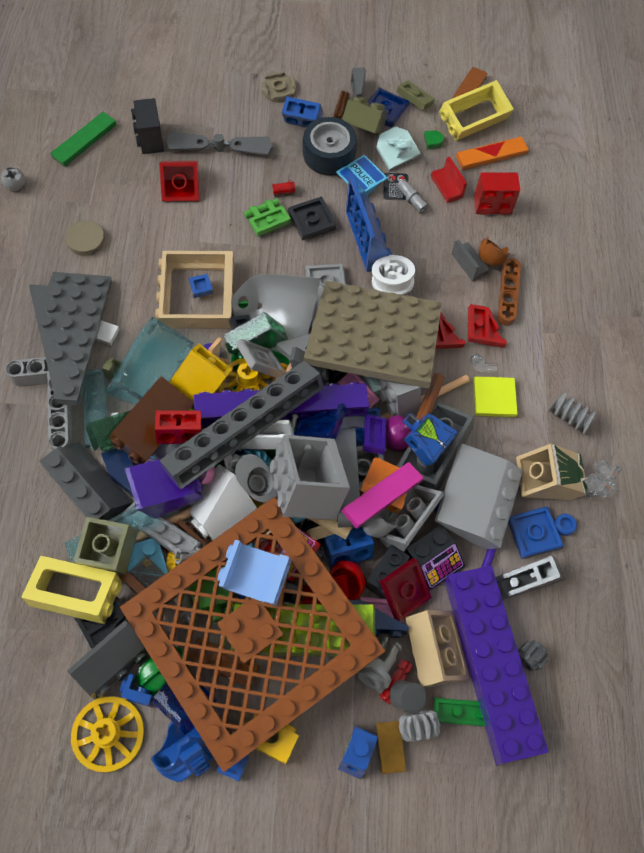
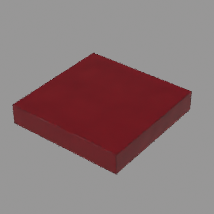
M410 559L380 581L392 615L399 622L432 598L418 559Z

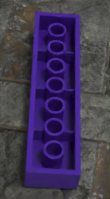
M492 565L449 574L444 582L496 766L549 753Z

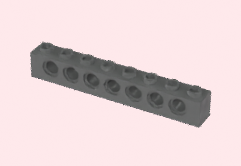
M305 361L293 367L287 373L159 460L166 474L181 490L321 391L324 387L320 373Z

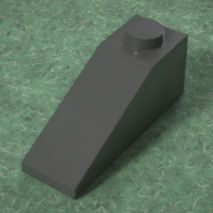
M554 556L496 577L502 600L566 580L559 561Z

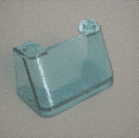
M151 317L139 331L105 392L115 398L136 405L160 376L170 382L180 363L190 353L194 342L156 318Z

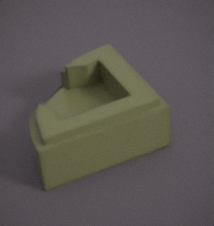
M110 358L103 365L102 369L106 378L114 379L121 365L119 360Z

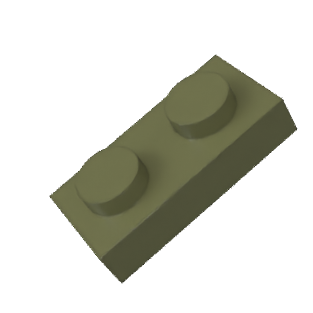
M409 80L397 88V93L422 111L434 103L435 98Z

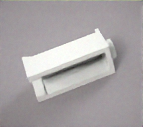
M278 420L241 446L239 451H242V449H276L283 435H294L290 421Z

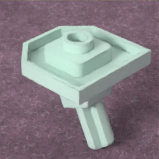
M394 127L381 133L376 146L389 171L421 154L408 130Z

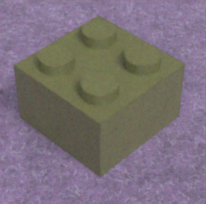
M362 97L348 99L342 120L373 133L383 131L389 110L385 109V105L376 102L369 104V100Z
M86 517L73 562L126 575L138 530L127 524Z

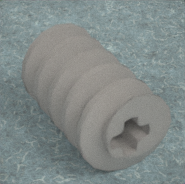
M565 392L557 398L548 412L556 409L554 416L557 417L562 413L561 420L564 421L569 418V426L577 423L575 430L583 427L582 435H584L594 421L596 411L588 414V406L580 409L582 402L579 401L574 405L575 397L567 400L568 393Z

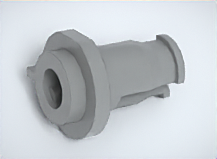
M386 636L380 640L384 650L388 647V637ZM395 642L384 662L380 660L382 657L380 655L358 672L359 679L368 687L376 689L382 694L391 683V677L388 672L396 660V655L402 650L400 644Z

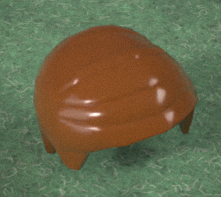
M489 237L484 238L480 243L479 256L482 262L488 266H499L510 255L508 247L500 249L493 241L489 240Z

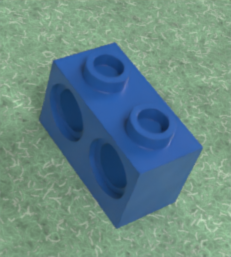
M286 97L282 116L285 123L308 127L311 122L323 117L321 103Z
M362 527L350 530L346 539L337 534L324 537V554L330 569L339 561L357 563L373 558L374 542Z

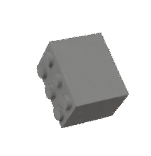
M283 435L280 444H277L276 456L270 462V473L273 474V485L278 494L277 503L278 507H281L283 517L335 520L350 489L335 439Z

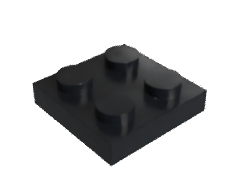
M322 196L288 207V214L302 241L337 229V224Z

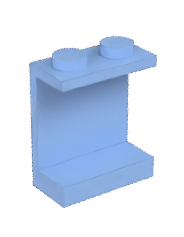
M235 540L234 544L230 545L227 550L226 558L228 561L225 568L222 567L219 572L218 581L220 583L218 586L277 606L292 560L288 556L268 553Z

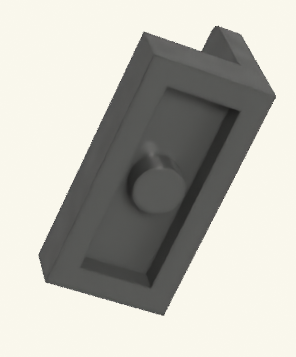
M456 240L451 254L469 278L474 281L488 274L489 268L482 262L469 242L462 244L460 240Z

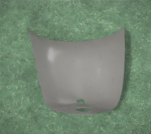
M280 274L253 276L233 295L231 299L234 317L249 315L250 319H254L257 315H263V321L259 324H266V330L264 332L255 331L253 336L248 337L281 353L276 348L278 342L308 335L321 278ZM242 296H246L249 300L248 306L244 309L238 305V300ZM258 303L262 304L261 309H257Z

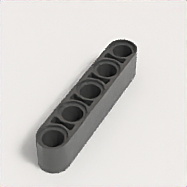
M355 428L333 429V439H335L350 489L337 515L338 528L354 527L342 513V510L360 497Z

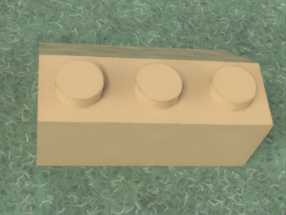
M426 610L406 617L412 654L417 667V677L422 687H435L470 680L453 611Z

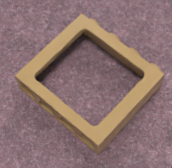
M163 251L162 258H159L161 275H158V287H160V291H157L156 295L159 308L155 310L156 320H159L161 328H231L229 320L233 316L231 307L234 278L233 251ZM174 270H224L223 315L170 314L172 272Z

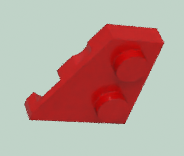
M470 304L468 307V342L504 348L507 341L501 338L498 332L499 326L493 319L490 308Z
M441 312L435 349L463 348L466 344L463 338L460 340L456 336L454 327L446 321Z

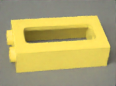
M496 80L444 102L439 113L441 119L445 121L449 133L458 141L508 119L514 108ZM485 101L492 103L497 112L496 114L463 128L455 114Z
M40 556L21 598L30 607L105 624L107 617H110L112 614L116 595L118 596L121 592L122 581L115 572ZM54 572L101 582L96 599L92 602L46 592V589Z

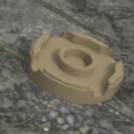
M274 72L265 77V80L262 82V92L270 101L277 103L285 102L286 97H294L296 81L290 75L286 76L285 73Z
M89 220L74 223L68 228L65 235L68 247L73 253L78 255H91L94 251L100 250L105 239L102 228L97 223Z

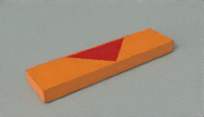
M521 136L457 152L456 158L462 170L525 155L529 149Z

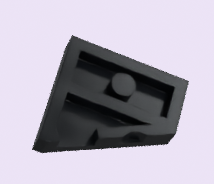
M117 595L113 603L112 614L110 617H107L105 624L74 618L91 649L115 630L126 618L120 609V606L123 604Z

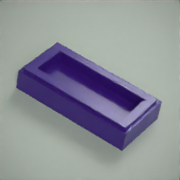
M365 415L363 451L384 455L386 451V418Z

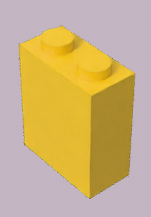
M198 343L190 351L169 383L194 402V394L201 392L216 393L233 369Z

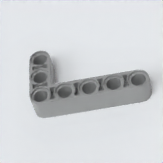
M46 357L10 361L5 367V372L14 385L26 386L48 383V442L52 450H55L60 442H65L60 447L73 444L72 405H63L60 408H56L59 404L55 400ZM59 423H64L61 427H56Z

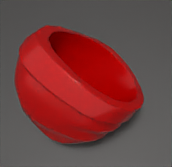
M339 561L331 568V576L347 575L350 594L348 600H357L366 587V578L361 567L352 561Z

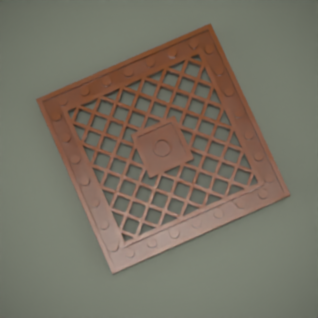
M275 497L120 606V609L223 773L385 652L291 519L283 517L281 507H278ZM270 530L273 536L264 534ZM261 539L272 540L271 552L268 553L280 556L279 553H275L278 541L287 554L285 556L290 557L300 573L288 571L277 606L253 598L250 599L247 596L245 600L234 598L235 592L230 591L229 597L218 595V585L220 583L218 575L221 568L226 566V561H228L226 558L227 550L230 545L234 544L235 540L247 546L256 540V549H260ZM217 568L216 578L207 576ZM288 577L300 578L298 591L286 589ZM204 580L215 582L213 594L202 593ZM304 580L314 593L302 592ZM198 582L196 592L187 590ZM285 593L297 595L295 608L283 606ZM185 594L195 596L193 609L182 607ZM301 596L313 598L312 610L299 608ZM178 597L177 606L167 605ZM201 597L211 598L209 611L198 610ZM217 599L228 601L226 614L214 612ZM318 599L328 613L316 611ZM233 602L243 604L231 613ZM266 607L277 609L276 620L273 619ZM165 608L176 610L173 623L163 621ZM159 610L158 617H156L154 613ZM282 610L294 612L292 625L280 623ZM181 611L192 613L189 626L179 624ZM298 613L311 615L309 628L296 626ZM197 614L208 615L206 628L195 627ZM315 615L327 617L326 630L313 628ZM213 616L223 618L217 623L222 631L211 629ZM331 619H333L342 633L330 631ZM162 625L172 627L170 637ZM279 627L291 629L289 642L278 641L279 638L284 636ZM178 628L188 629L186 643L175 641ZM194 630L205 632L202 646L191 644ZM295 630L308 632L306 645L293 643ZM312 632L325 634L323 648L310 646ZM210 633L221 635L219 648L208 647ZM329 635L342 637L340 651L327 649ZM226 638L235 651L224 649ZM347 639L351 646L344 650L345 640ZM276 644L288 646L286 660L274 658ZM175 645L185 646L183 658ZM271 645L269 657L258 655ZM190 647L201 649L199 663L188 661ZM293 647L305 649L303 663L290 661ZM207 650L218 652L216 666L204 664ZM309 650L322 652L320 665L307 663ZM326 652L339 654L324 665ZM223 653L235 655L232 669L221 667ZM239 657L244 664L251 660L249 672L237 670ZM256 659L268 660L266 675L254 673ZM273 662L285 663L283 677L271 676ZM290 664L302 666L300 680L287 678ZM188 665L198 666L196 678ZM306 667L319 669L305 679ZM203 668L215 669L212 683L201 682ZM220 670L231 672L229 686L217 684ZM236 673L248 675L246 689L234 687ZM253 676L265 678L263 692L251 690ZM270 679L282 681L280 695L268 693ZM287 682L299 684L285 694ZM200 685L211 687L209 698ZM216 688L228 690L226 704L214 702ZM233 691L245 693L243 707L231 705ZM250 694L262 696L260 710L248 708ZM267 697L278 699L265 709ZM214 706L225 708L223 720ZM230 709L242 711L239 725L227 723ZM247 712L258 714L245 724ZM228 728H234L238 730L231 734Z

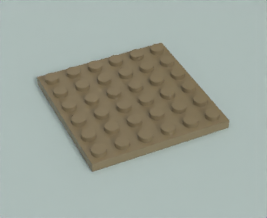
M326 281L303 361L311 366L429 388L442 303L414 296L342 284L335 281Z

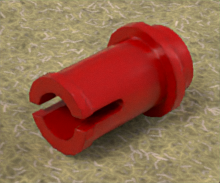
M288 180L286 183L272 184L274 196L296 193L294 181Z

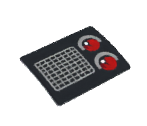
M384 173L387 179L384 181L383 198L406 200L405 195L397 188V184L402 179H406L408 182V175L403 173Z

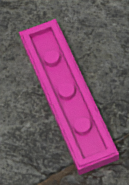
M408 462L344 507L342 513L358 529L421 483L424 477Z

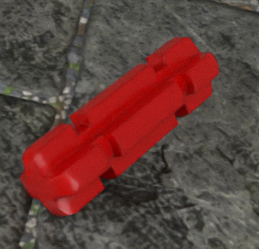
M402 659L399 662L398 670H395L391 676L389 687L380 694V699L387 704H391L390 691L393 684L401 679L406 680V673L409 674L413 668L412 664Z

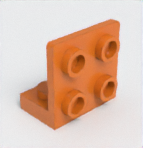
M375 457L360 488V496L394 473L399 467ZM407 493L385 509L398 514L404 505Z

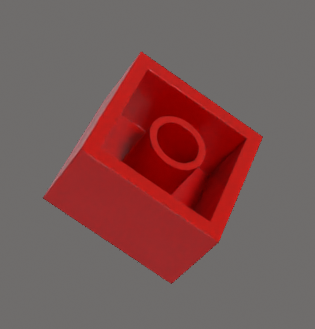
M481 172L474 193L475 213L484 215L512 214L521 191L518 172Z

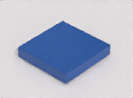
M548 506L510 516L508 525L521 559L564 547Z

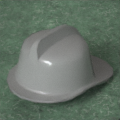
M253 454L241 457L235 469L236 479L251 498L258 502L266 503L271 498L276 497L277 490L274 489L273 485L274 477L264 461Z

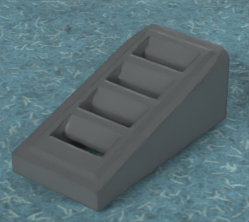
M364 67L352 69L351 86L354 97H362L366 74Z

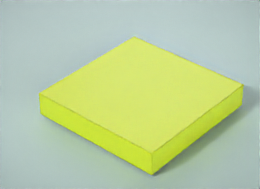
M474 377L475 416H517L515 378Z

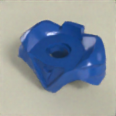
M175 719L168 725L167 736L163 746L151 757L154 766L160 774L176 782L184 781L192 773L198 777L210 769L209 761L214 759L190 720Z

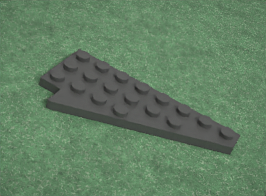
M53 272L48 286L29 285L57 404L79 405L112 285L111 276Z

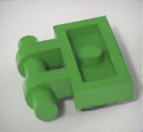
M277 198L266 200L264 204L257 207L254 205L249 207V210L243 212L246 219L249 218V224L257 237L291 223V218L283 205L279 206L280 203Z

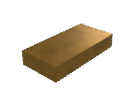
M399 721L376 723L381 774L406 772Z

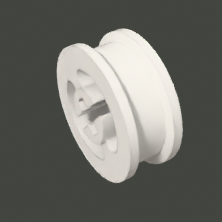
M389 255L381 257L372 266V286L378 291L406 295L414 287L415 266L409 259L403 256Z

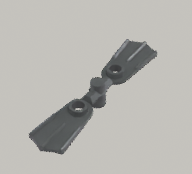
M171 131L165 139L169 151L202 150L208 146L216 148L217 152H222L224 148L231 147L232 150L237 152L268 156L273 148L269 137H236L231 141H226L222 134H216L214 139L208 142L207 137L203 135Z

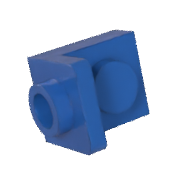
M129 673L128 678H124L120 687L121 697L127 701L152 708L155 698L149 695L150 690L142 687H137L136 691L133 690L137 677Z

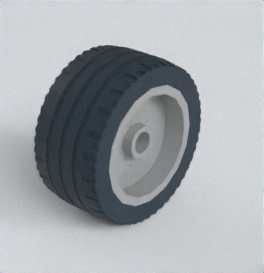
M322 117L311 122L306 127L303 135L302 152L304 161L311 170L322 175H338L336 171L354 161L357 137L353 127L348 122L336 117Z

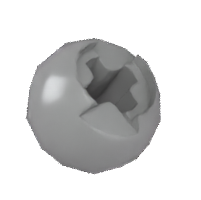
M8 167L1 174V183L7 190L19 191L25 184V176L18 168Z

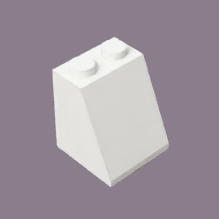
M219 464L215 468L213 480L210 484L205 485L201 492L203 498L194 503L189 513L193 517L191 523L196 530L200 531L205 539L210 537L214 540L255 511L257 507L248 493L241 487L235 474Z

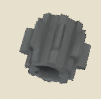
M532 640L530 643L527 641L518 649L522 665L531 672L538 671L539 668L541 669L548 662L545 659L548 656L547 650L535 640Z

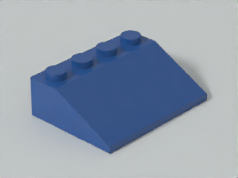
M349 175L346 215L366 272L372 271L375 261L392 254L390 248L386 246L384 232L381 233V224L379 218L375 216L374 204L370 202L368 195L354 175Z

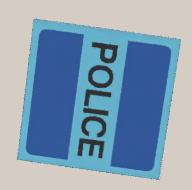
M365 155L336 171L347 184L349 182V175H354L367 195L376 190L378 184L387 179Z

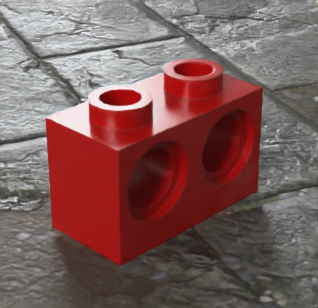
M201 410L156 411L155 435L157 444H184L202 431Z

